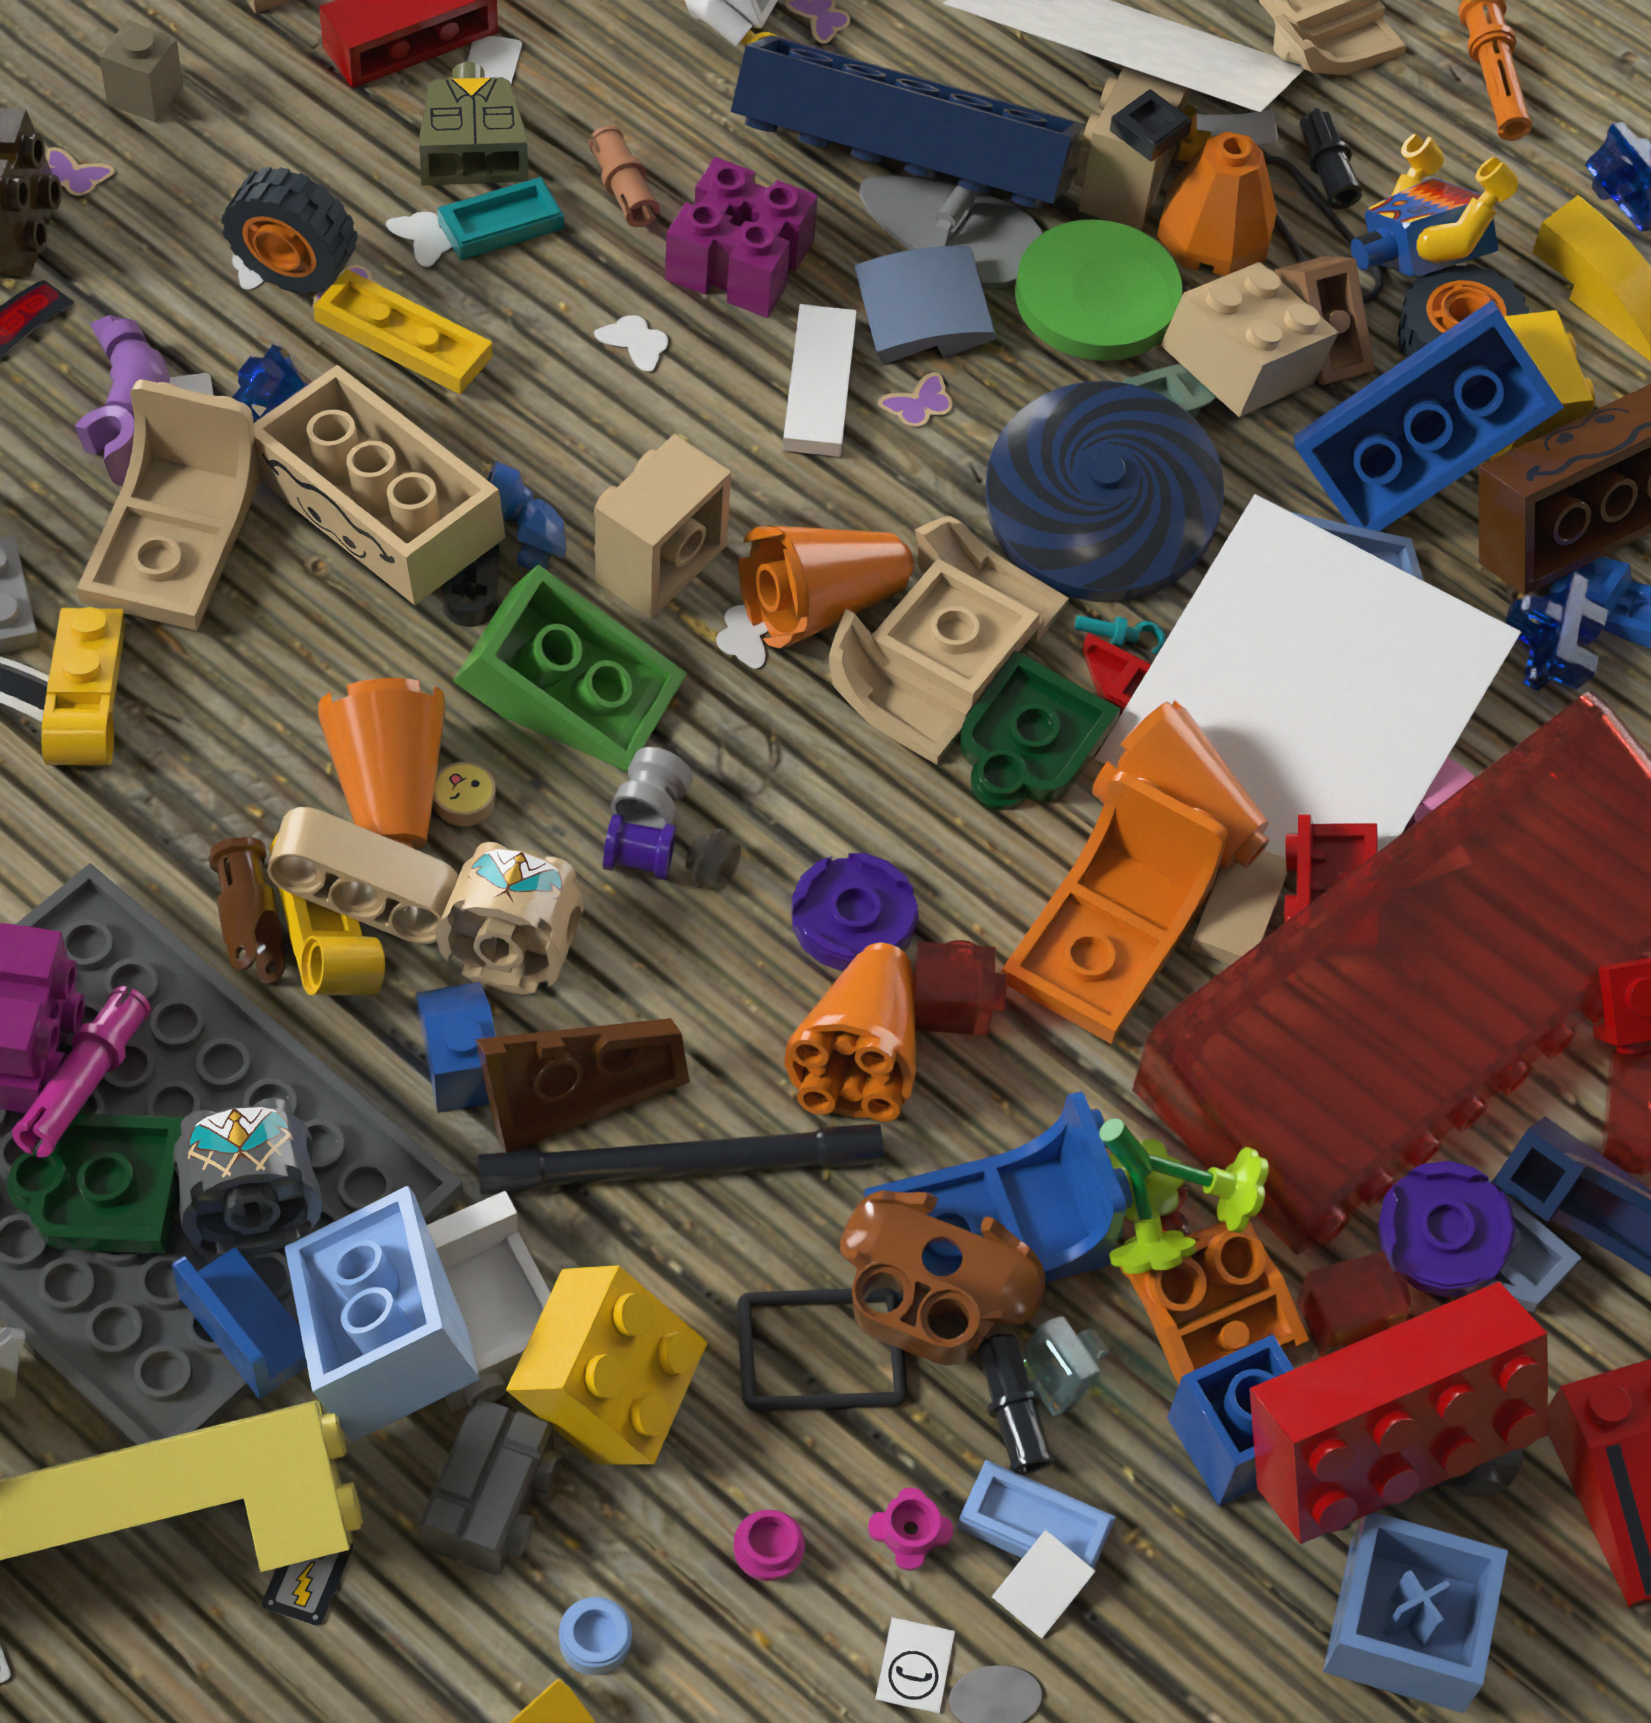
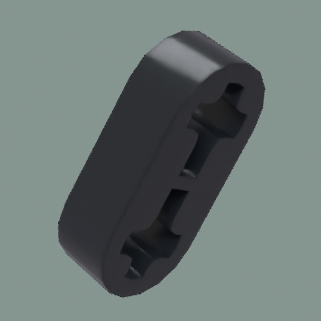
M499 543L477 559V563H471L442 585L443 611L453 623L465 627L480 626L488 622L495 614L499 582ZM465 583H476L474 604L462 603Z

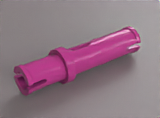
M116 987L93 1022L83 1024L73 1036L72 1051L49 1080L22 1120L12 1129L14 1141L26 1153L32 1154L34 1148L42 1139L43 1142L37 1149V1157L49 1156L55 1149V1145L84 1106L106 1072L115 1071L126 1057V1044L151 1012L148 1000L139 991L132 989L130 995L122 1004L121 1001L127 994V987Z

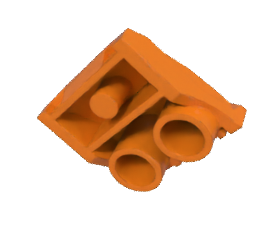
M1250 1220L1245 1230L1241 1233L1229 1231L1226 1223L1220 1222L1184 1236L1195 1239L1197 1251L1189 1257H1184L1182 1263L1174 1268L1167 1270L1150 1269L1139 1274H1128L1123 1272L1122 1266L1120 1267L1122 1273L1130 1279L1144 1305L1178 1384H1180L1182 1376L1270 1335H1274L1282 1350L1309 1341L1285 1280L1264 1249Z

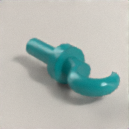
M1080 615L1075 620V630L1109 637V643L1119 648L1124 641L1136 644L1141 632L1152 633L1157 638L1158 646L1151 651L1153 654H1158L1166 642V634L1163 629L1151 621L1139 622L1134 627H1128L1127 619L1118 616L1113 623Z

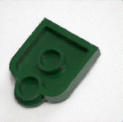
M1014 650L962 724L960 747L966 761L973 766L970 786L974 796L980 803L995 810L1015 808L1027 798L1039 802H1050L1060 799L1070 791L1117 723L1120 708Z
M77 1113L49 1156L37 1157V1149H34L32 1154L25 1152L14 1161L7 1179L8 1195L18 1210L30 1215V1219L41 1239L52 1247L70 1250L166 1254L179 1191V1177L173 1166L174 1144L181 1136L180 1126L185 1117Z

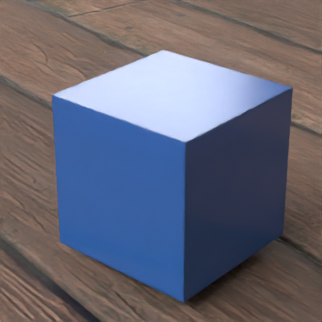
M1270 1335L1182 1376L1167 1419L1219 1506L1257 1488L1249 1388L1294 1369L1274 1335Z

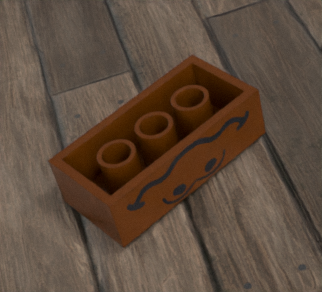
M1651 384L1479 465V564L1523 595H1527L1595 561L1599 557H1604L1651 533Z

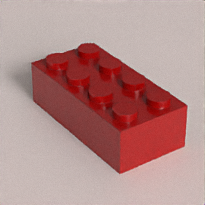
M1499 1281L1249 1388L1257 1489L1297 1541L1303 1544L1328 1532L1341 1530L1349 1523L1391 1504L1402 1503L1412 1495L1452 1477L1465 1475L1475 1467L1515 1449L1528 1447L1536 1440L1548 1435V1333Z

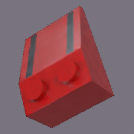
M1651 1359L1561 1385L1548 1406L1549 1438L1629 1608L1651 1601Z

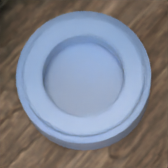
M603 1597L585 1598L574 1603L562 1617L559 1627L560 1650L565 1661L576 1671L586 1675L607 1674L617 1669L630 1652L632 1642L631 1622L625 1610L616 1602Z

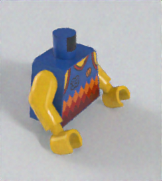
M1414 134L1404 142L1401 150L1403 157L1411 165L1407 175H1400L1389 198L1367 208L1365 219L1368 233L1351 241L1352 257L1356 258V264L1361 270H1368L1382 265L1411 277L1421 276L1499 251L1494 224V216L1497 212L1493 210L1496 202L1505 201L1516 193L1518 189L1517 175L1505 162H1500L1498 158L1492 157L1481 165L1475 177L1486 190L1483 194L1436 178H1430L1422 182L1424 177L1434 174L1443 166L1444 155L1432 137H1428L1424 143L1419 135Z

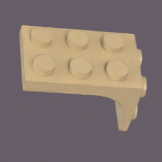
M137 380L131 390L134 411V439L129 467L119 496L77 586L79 602L99 608L124 609L125 614L197 631L261 482L252 411L246 404L227 396L203 394L182 389L166 382L156 383L148 380Z

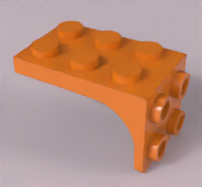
M1116 772L1109 782L1103 808L1084 849L1066 878L1003 966L1000 982L1112 1044L1209 899L1228 838L1227 829L1210 813L1199 808H1191L1161 792L1151 781L1139 777L1135 778L1126 772Z

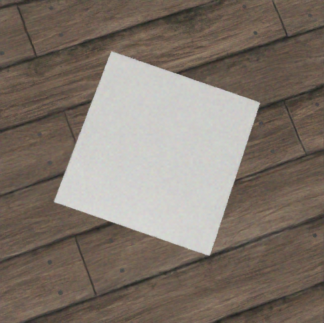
M1254 494L1095 759L1103 764L1109 761L1118 768L1117 763L1126 750L1120 744L1128 734L1161 704L1168 701L1172 705L1173 701L1176 700L1187 709L1268 820L1269 824L1263 834L1270 841L1263 851L1285 858L1286 833H1298V814H1311L1313 824L1377 823L1379 873L1521 631Z

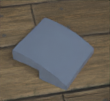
M937 246L913 249L854 265L876 352L883 365L934 346H938L943 358L997 339L975 257L970 246Z

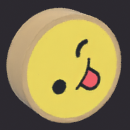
M456 762L444 767L437 773L433 807L442 820L451 825L467 827L479 824L491 815L496 804L495 781L487 769L472 762Z

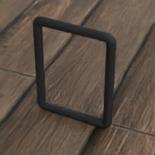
M852 1288L748 1292L741 1295L737 1301L742 1399L744 1405L752 1411L900 1405L908 1396L905 1351L890 1345L894 1392L756 1397L751 1306L853 1302ZM889 1288L876 1289L865 1299V1302L887 1301V1312H892L899 1307L895 1291Z

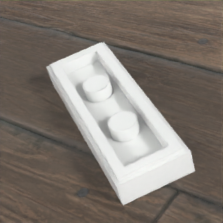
M799 305L782 451L841 457L857 310Z

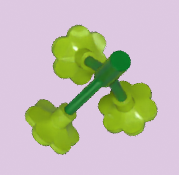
M1110 1119L1100 1128L1099 1136L1112 1152L1109 1159L1113 1169H1123L1132 1194V1206L1126 1209L1125 1218L1133 1222L1136 1236L1126 1240L1123 1246L1112 1250L1109 1254L1111 1264L1118 1267L1122 1266L1124 1273L1139 1274L1150 1269H1171L1180 1265L1184 1257H1189L1196 1253L1197 1245L1195 1239L1184 1237V1234L1180 1231L1163 1232L1160 1216H1168L1178 1207L1179 1195L1177 1190L1185 1181L1202 1185L1206 1194L1220 1197L1217 1205V1217L1219 1221L1226 1223L1229 1231L1235 1233L1244 1231L1250 1217L1256 1216L1262 1208L1265 1197L1263 1185L1269 1170L1267 1160L1258 1157V1152L1255 1149L1243 1148L1235 1162L1230 1164L1226 1170L1211 1167L1208 1171H1203L1184 1165L1176 1158L1168 1157L1165 1146L1156 1139H1146L1140 1143L1121 1119Z

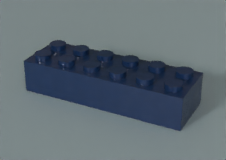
M773 35L745 46L730 111L746 116L744 124L757 130L777 132L778 126L798 131L797 139L810 145L827 148L830 147L831 141L851 146L850 154L859 159L882 163L884 156L904 161V170L909 173L936 178L939 171L959 177L957 185L962 188L980 193H990L991 187L1013 192L1011 197L1013 202L1038 209L1044 208L1045 202L1054 204L1070 189L1083 134L1087 125Z

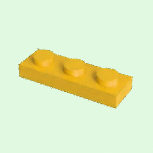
M346 269L313 305L316 322L460 395L493 357L492 341L349 269Z

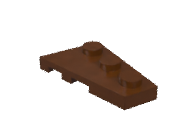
M671 1018L475 1039L497 1139L505 1152L516 1151L690 1083L682 1033Z

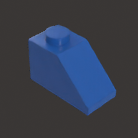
M481 982L415 992L437 1113L490 1104L475 1039L496 1037L490 1005Z

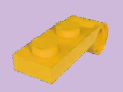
M94 607L61 608L42 718L41 744L45 765H111L114 751V722L112 713L126 629L124 609Z
M277 833V835L275 836L273 842L271 843V845H270V847H269L271 854H272V851H273V848H274V845H275V842H276L278 833ZM279 888L294 956H296L302 984L307 994L376 995L381 989L385 974V956L379 939L362 936L359 921Z

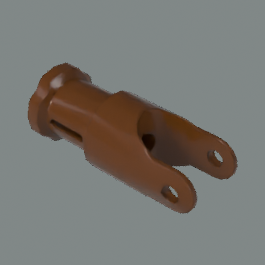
M253 837L228 838L218 842L211 848L209 863L210 868L215 873H218L221 894L216 901L231 966L240 971L248 969L255 962L259 980L264 984H274L284 973L285 959L274 890L266 885L262 865H264L267 855L265 844L260 839ZM245 949V956L242 959H240L239 955L241 951ZM276 965L275 971L270 974V968Z

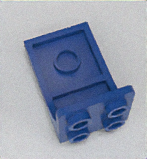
M1082 1091L1068 1094L1059 1119L1043 1134L1018 1148L988 1158L866 1188L864 1191V1198L882 1190L904 1193H930L938 1197L933 1211L926 1215L984 1237L981 1232L983 1219L985 1216L994 1218L1035 1252L1044 1268L1045 1283L1110 1266L1109 1254L1115 1249L1118 1238H1121L1123 1235L1122 1224L1126 1209L1132 1206V1194L1127 1176L1122 1168L1113 1169L1106 1151L1108 1147L1099 1136L1100 1128L1105 1123L1104 1118L1098 1109L1090 1110ZM938 1241L926 1248L923 1252L922 1261L927 1271L933 1275L943 1277L951 1275L959 1269L962 1264V1254L954 1244ZM895 1291L898 1303L900 1305L903 1299L899 1295V1293Z

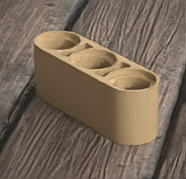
M310 807L292 809L283 817L267 869L268 875L274 884L286 892L417 944H430L437 941L435 935L440 920L458 879L455 870L437 858L329 813Z

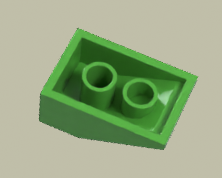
M538 564L510 589L456 674L453 682L500 716L627 771L635 753L644 747L687 673Z

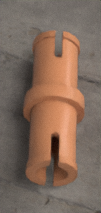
M604 126L597 129L592 134L595 140L589 139L588 145L603 171L601 179L606 191L616 197L630 226L644 227L651 224L656 219L653 213H660V205L653 197L645 181L647 173L643 163L639 158L632 156L618 127Z

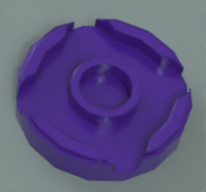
M848 853V858H838L833 861L832 856L817 861L800 877L792 895V930L803 950L820 964L840 971H844L857 954L874 943L891 944L905 952L913 939L919 918L918 903L913 895L914 888L908 877L887 860L867 853Z
M1443 1161L1422 1164L1407 1173V1176L1400 1179L1395 1186L1393 1185L1385 1195L1377 1227L1383 1256L1397 1276L1419 1291L1443 1297L1473 1293L1496 1278L1508 1262L1511 1254L1516 1226L1511 1203L1503 1191L1499 1192L1496 1186L1488 1181L1489 1177L1475 1167Z

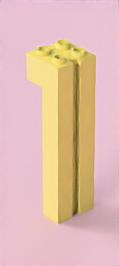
M319 1400L0 1479V1560L244 1499L260 1572L349 1550L354 1540L352 1531L361 1529V1524H364L354 1481L341 1484L335 1459L344 1457L345 1453H347L345 1437L340 1426L339 1417L335 1413H325L323 1404Z

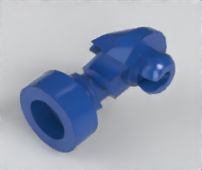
M496 461L486 480L499 489L503 521L511 519L516 523L518 522V532L516 535L518 541L523 544L517 556L518 565L532 570L539 564L547 570L551 556L560 560L565 558L567 546L563 518L558 515L549 503L544 502L542 499H534V493L523 485L519 470Z

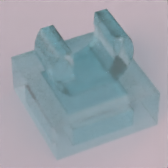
M1062 1315L1042 1323L1021 1354L1030 1384L1035 1391L1040 1392L1043 1403L1052 1416H1056L1075 1407L1101 1372L1094 1360L1107 1355L1110 1350L1095 1329H1088L1076 1335Z

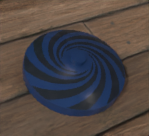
M1113 381L1082 382L1061 387L1040 396L1020 410L1009 421L998 437L989 459L985 492L986 510L995 538L1009 559L1021 570L1061 594L1072 598L1095 602L1126 601L1153 594L1170 586L1187 574L1200 561L1208 550L1219 524L1224 499L1223 472L1218 454L1207 433L1186 410L1172 400L1152 390L1133 384Z

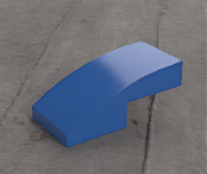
M1599 557L1593 562L1555 580L1549 589L1551 599L1583 620L1620 638L1651 648V586L1632 581L1630 564Z

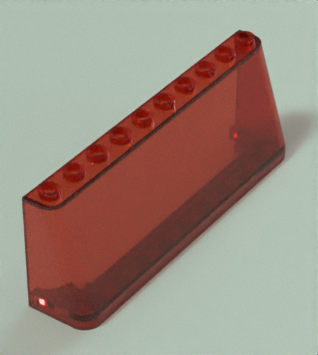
M1594 691L1585 693L1172 1009L1155 1026L1146 1040L1132 1091L1209 1168L1216 1167L1226 1170L1230 1164L1235 1162L1243 1148L1255 1149L1258 1152V1157L1267 1160L1269 1170L1263 1185L1265 1191L1264 1202L1257 1216L1297 1256L1316 1240L1322 1246L1327 1245L1345 1229L1351 1220L1348 1214L1364 1202L1370 1208L1379 1203L1392 1186L1397 1183L1396 1174L1409 1164L1413 1168L1426 1164L1441 1148L1443 1141L1440 1138L1454 1127L1460 1132L1466 1131L1483 1115L1488 1108L1486 1101L1500 1090L1505 1096L1511 1094L1530 1075L1533 1070L1531 1064L1543 1054L1548 1059H1553L1574 1039L1577 1033L1574 1028L1585 1019L1595 1024L1604 1017L1599 966L1651 958L1650 754L1609 704Z

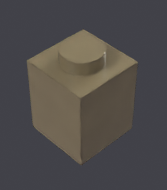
M127 20L99 55L106 101L110 106L156 123L183 88L177 38Z

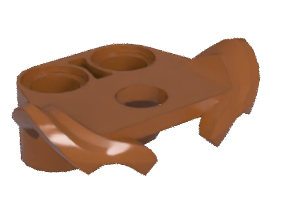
M886 1190L872 1193L856 1206L840 1239L841 1254L857 1267L856 1277L852 1286L853 1311L855 1321L864 1333L934 1363L949 1366L960 1364L971 1357L998 1323L1010 1325L1024 1324L1036 1315L1045 1292L1044 1268L1035 1252L1013 1235L1004 1225L994 1218L985 1216L981 1224V1232L984 1236L982 1237L926 1215L933 1211L938 1197L930 1193H904ZM946 1241L957 1246L962 1254V1264L956 1272L941 1277L927 1271L923 1265L922 1256L926 1248L932 1243ZM889 1288L899 1293L903 1301L892 1312L880 1313L870 1309L865 1303V1299L876 1289ZM950 1313L961 1317L968 1327L957 1338L945 1339L932 1332L929 1327L930 1323L937 1316Z

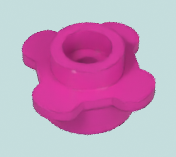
M910 1487L901 1490L898 1497L889 1503L885 1512H876L870 1517L868 1533L874 1541L884 1542L895 1554V1563L899 1568L906 1571H914L923 1565L924 1556L935 1546H945L951 1541L953 1525L947 1517L940 1516L937 1506L925 1496L923 1491ZM906 1524H914L917 1527V1532L915 1534H907L904 1526Z

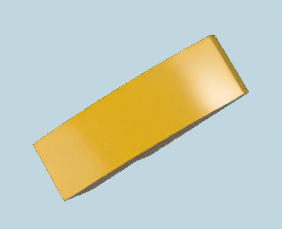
M1577 195L1542 222L1532 253L1574 284L1569 298L1572 303L1651 362V265L1605 216Z

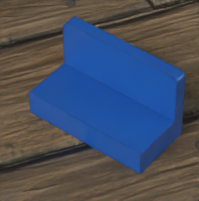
M236 1247L198 1272L185 1256L172 1264L179 1298L260 1400L308 1367L299 1325Z

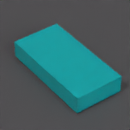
M542 177L437 208L438 223L459 260L564 229L565 215Z

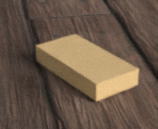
M1263 851L1247 868H1243L1238 862L1228 870L1221 867L1193 937L1190 950L1250 972L1288 874L1285 858Z

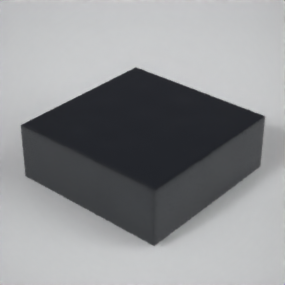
M1149 89L1112 116L1109 131L1152 162L1189 135L1192 120L1153 90Z

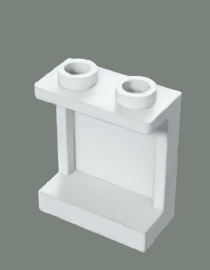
M506 1191L427 1225L468 1329L480 1380L444 1397L451 1413L468 1405L471 1407L474 1399L482 1398L495 1402L505 1394L511 1377L551 1294L518 1232L517 1212Z

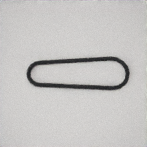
M1264 156L1266 164L1281 166L1293 176L1351 245V241L1356 237L1298 169L1288 160L1281 157ZM1277 214L1274 225L1300 263L1308 261ZM1379 265L1371 268L1375 275V286L1370 292L1362 296L1364 304L1376 298L1383 288L1384 275Z

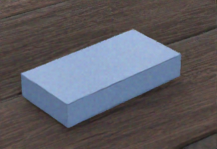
M985 1460L960 1515L956 1529L1021 1558L1025 1556L1046 1529L1094 1569L1116 1517Z

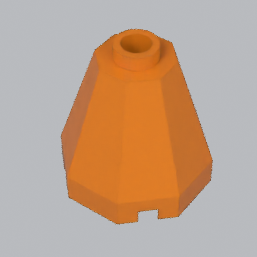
M1226 131L1207 139L1168 188L1157 237L1182 267L1198 270L1200 263L1214 266L1213 274L1226 276L1255 263L1266 261L1277 209L1263 151L1250 136Z

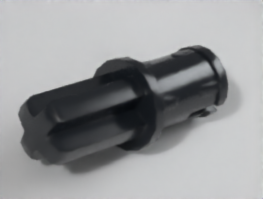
M1313 108L1309 110L1308 115L1300 119L1299 124L1311 154L1308 163L1311 171L1319 174L1328 196L1329 205L1334 209H1346L1356 204L1363 195L1362 187L1358 183L1350 164L1352 152L1349 145L1340 140L1330 113L1327 111L1321 112L1319 108Z
M1001 1333L990 1336L977 1349L992 1399V1403L987 1407L990 1417L997 1418L1010 1459L1011 1471L1020 1475L1041 1471L1054 1464V1457L1049 1450L1037 1408L1043 1401L1039 1391H1034L1031 1388L1017 1338L1013 1334Z

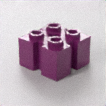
M714 157L695 186V205L685 202L666 232L665 280L705 295L713 285L727 291V303L768 318L787 287L788 269L797 271L814 242L818 195L776 180L768 188L755 183V171Z
M0 922L1 1110L27 1113L49 1080L67 1058L68 1054L66 1052L59 1051L61 1045H66L69 1033L76 1034L82 1025L85 1011L84 994L77 993L75 986L77 965L75 960L68 958L62 931Z

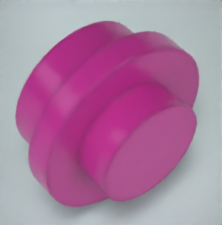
M761 1510L747 1516L739 1524L733 1542L734 1556L740 1568L752 1578L761 1581H778L791 1575L799 1567L805 1550L804 1534L799 1524L786 1513L777 1510Z

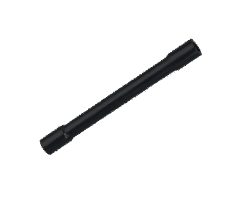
M877 1123L825 1127L814 1132L557 1152L526 1150L478 1154L480 1193L484 1195L497 1194L506 1191V1193L535 1191L547 1186L812 1165L829 1168L883 1163V1138L881 1126Z

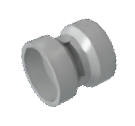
M657 747L641 748L635 753L628 767L630 780L618 788L611 802V810L614 814L623 815L626 823L662 829L666 823L672 824L676 816L674 802L685 796L692 782L693 773L689 765L670 751Z

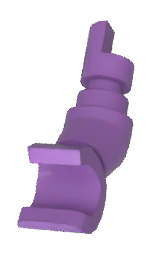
M108 315L90 323L107 358L111 362L110 376L113 383L105 406L83 416L74 427L86 453L98 455L105 448L104 464L111 481L116 485L123 486L130 463L134 439V411L131 390L137 380L170 383V375L164 358L159 351L152 349L148 345L136 321Z

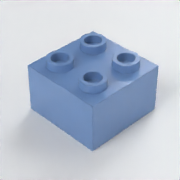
M1377 1512L1364 1516L1350 1542L1323 1672L1464 1713L1483 1686L1508 1550Z

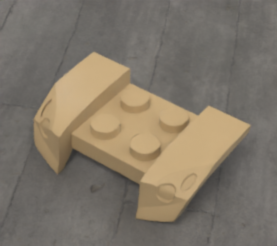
M1258 0L1274 19L1273 51L1281 59L1302 65L1303 69L1312 73L1350 75L1405 54L1406 45L1383 19L1385 6L1380 0Z
M951 516L934 520L914 530L918 541L919 570L924 575L872 636L857 615L846 609L829 653L833 686L870 726L935 764L942 759L961 736L964 720L1014 650L1019 652L1029 639L1037 643L1069 604L1068 597L996 554L972 534L961 521Z

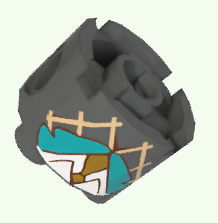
M268 1098L257 1102L254 1106L233 1107L217 1113L209 1110L196 1111L182 1120L180 1126L181 1136L174 1144L173 1166L179 1177L181 1226L192 1244L202 1248V1239L216 1242L217 1254L223 1255L236 1247L242 1256L261 1255L284 1248L300 1239L298 1227L306 1223L307 1220L311 1223V1229L318 1222L322 1209V1197L319 1183L312 1169V1138L304 1122L293 1115L292 1106L289 1102L279 1098Z

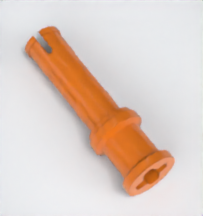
M1463 0L1458 9L1460 22L1468 28L1470 34L1467 43L1469 55L1475 62L1481 65L1487 93L1498 127V136L1504 140L1520 139L1531 131L1532 121L1527 112L1520 80L1512 58L1516 39L1514 31L1509 26H1506L1504 15L1507 10L1505 0ZM1484 6H1487V7H1488V11H1487V13H1486V16H1485V13H1484V10H1483V7H1484Z

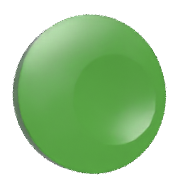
M1107 220L1072 221L1055 226L1042 233L1027 247L1022 255L1015 285V298L1018 310L1024 322L1036 336L1051 347L1066 354L1099 361L1134 357L1159 344L1167 332L1182 297L1181 275L1175 261L1166 249L1152 237L1138 229Z

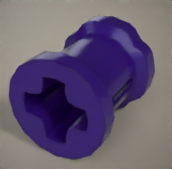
M612 814L604 846L603 869L614 871L617 866L651 871L655 873L656 879L666 881L673 858L676 825L666 823L662 829L626 823L623 815Z

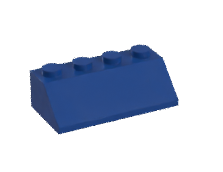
M1491 300L1295 434L1294 444L1296 450L1348 525L1381 531L1562 410L1564 406L1494 301Z

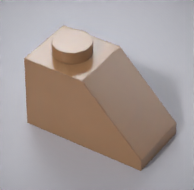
M1324 256L1275 269V274L1279 277L1280 281L1306 304L1314 307L1320 316L1339 332L1317 377L1319 384L1326 385L1375 371L1356 258Z

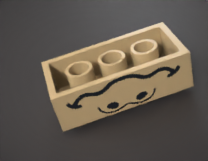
M338 365L253 423L261 482L414 605L506 538L499 489Z

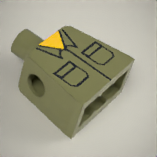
M463 62L453 68L452 79H435L429 83L419 137L421 185L528 181L527 135L509 80L503 77L485 78V71L482 66L474 62Z

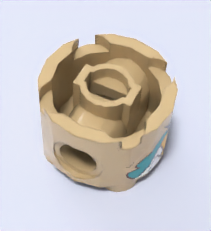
M494 842L480 844L474 856L464 863L435 935L440 953L448 963H450L454 954L459 961L465 964L461 975L473 983L481 982L483 987L496 992L524 995L535 993L540 982L548 981V987L551 986L558 979L584 911L580 890L574 884L576 878L574 868L565 860L557 857L542 859L524 851L508 850L506 847Z

